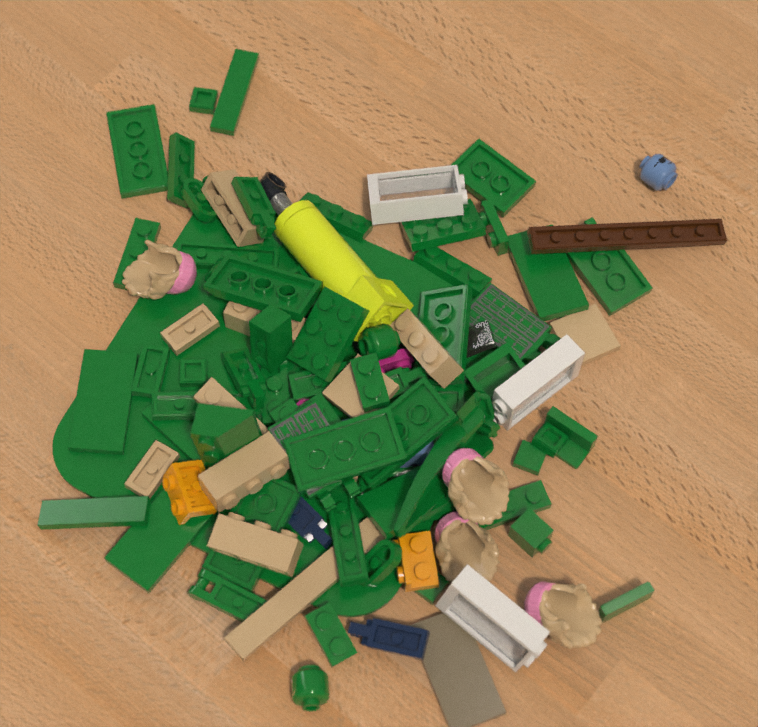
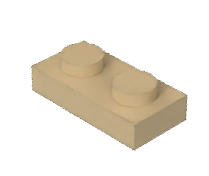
M203 303L164 329L160 334L172 351L179 355L220 325L216 317Z
M155 440L125 482V487L139 496H148L151 499L161 485L164 473L172 463H176L180 458L179 453Z

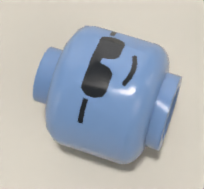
M662 154L645 157L639 166L642 169L640 173L641 180L656 191L669 189L678 176L676 165Z

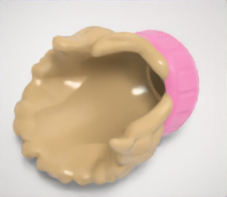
M150 240L145 241L148 250L138 255L137 260L132 262L130 266H127L123 272L124 279L122 283L126 285L125 288L129 291L130 295L151 298L153 300L160 299L166 294L187 292L193 286L197 276L196 264L191 255L165 244L153 243Z
M461 448L452 452L442 466V477L445 485L448 487V496L452 500L459 516L463 520H470L479 525H490L494 519L502 518L501 512H505L507 509L508 495L510 493V490L507 488L509 482L505 472L496 464L484 460L473 449Z
M457 511L450 512L440 519L435 530V540L437 543L435 553L446 580L453 582L468 564L487 581H491L494 573L497 572L496 566L499 564V548L491 534L484 528L479 527L477 523L463 520Z
M542 581L535 584L526 595L524 601L525 612L550 631V638L555 643L568 649L587 647L596 642V635H599L602 631L599 627L602 624L599 611L596 610V603L592 602V597L587 593L585 584L561 585Z

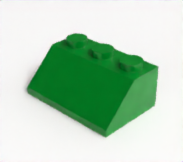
M198 403L190 435L207 470L261 437L262 432L254 410Z

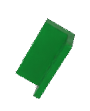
M552 406L540 429L546 422H549L569 436L568 441L556 454V457L572 468L578 469L595 446L598 435Z

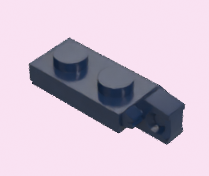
M301 497L288 523L304 540L306 539L311 543L316 539L327 549L333 543L332 538L324 531L328 525L324 522L323 517Z
M373 618V620L367 619L366 625L350 622L348 630L350 636L361 638V645L367 646L370 649L422 661L424 660L430 632L425 629Z

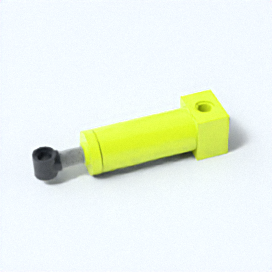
M271 172L265 173L260 183L274 211L279 215L275 221L276 230H274L277 238L311 278L323 281V288L325 286L369 310L354 341L358 342L364 329L379 324L390 325L405 310L412 309L414 305L391 280L377 278L312 202L301 200L292 203L285 191L286 184Z

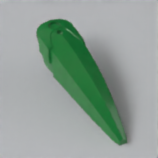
M479 390L471 396L456 413L459 419L442 433L414 478L393 531L397 537L401 538L412 530L448 494V487L445 485L442 477V466L452 452L461 448H470L477 451L483 458H486L493 451L494 444L490 437L495 438L498 435L497 431L500 429V425L493 422L495 412L490 396L487 393Z

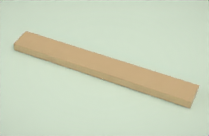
M368 517L359 524L365 555L379 541L385 539ZM334 546L224 637L225 642L243 662L339 581Z

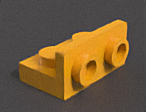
M202 460L172 463L163 475V488L168 492L171 501V511L176 516L179 525L185 524L190 517L210 515L217 512L200 487L198 475L206 471Z
M431 532L409 533L401 538L397 537V539L392 540L397 542L402 549L401 566L397 567V577L399 584L404 583L405 592L439 588Z

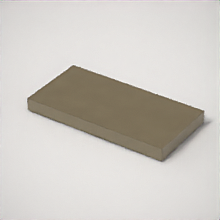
M444 613L409 625L430 632L422 664L448 727H474L506 714L504 705L475 638Z

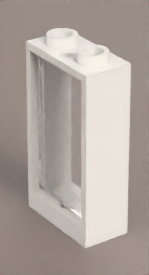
M457 165L367 175L372 225L464 215L463 205L468 204L464 174L459 175Z
M566 334L494 390L492 406L495 415L493 421L500 426L502 425L507 431L578 376L585 352Z
M468 564L435 605L514 672H517L522 665L528 668L548 645L544 642V639L550 631Z

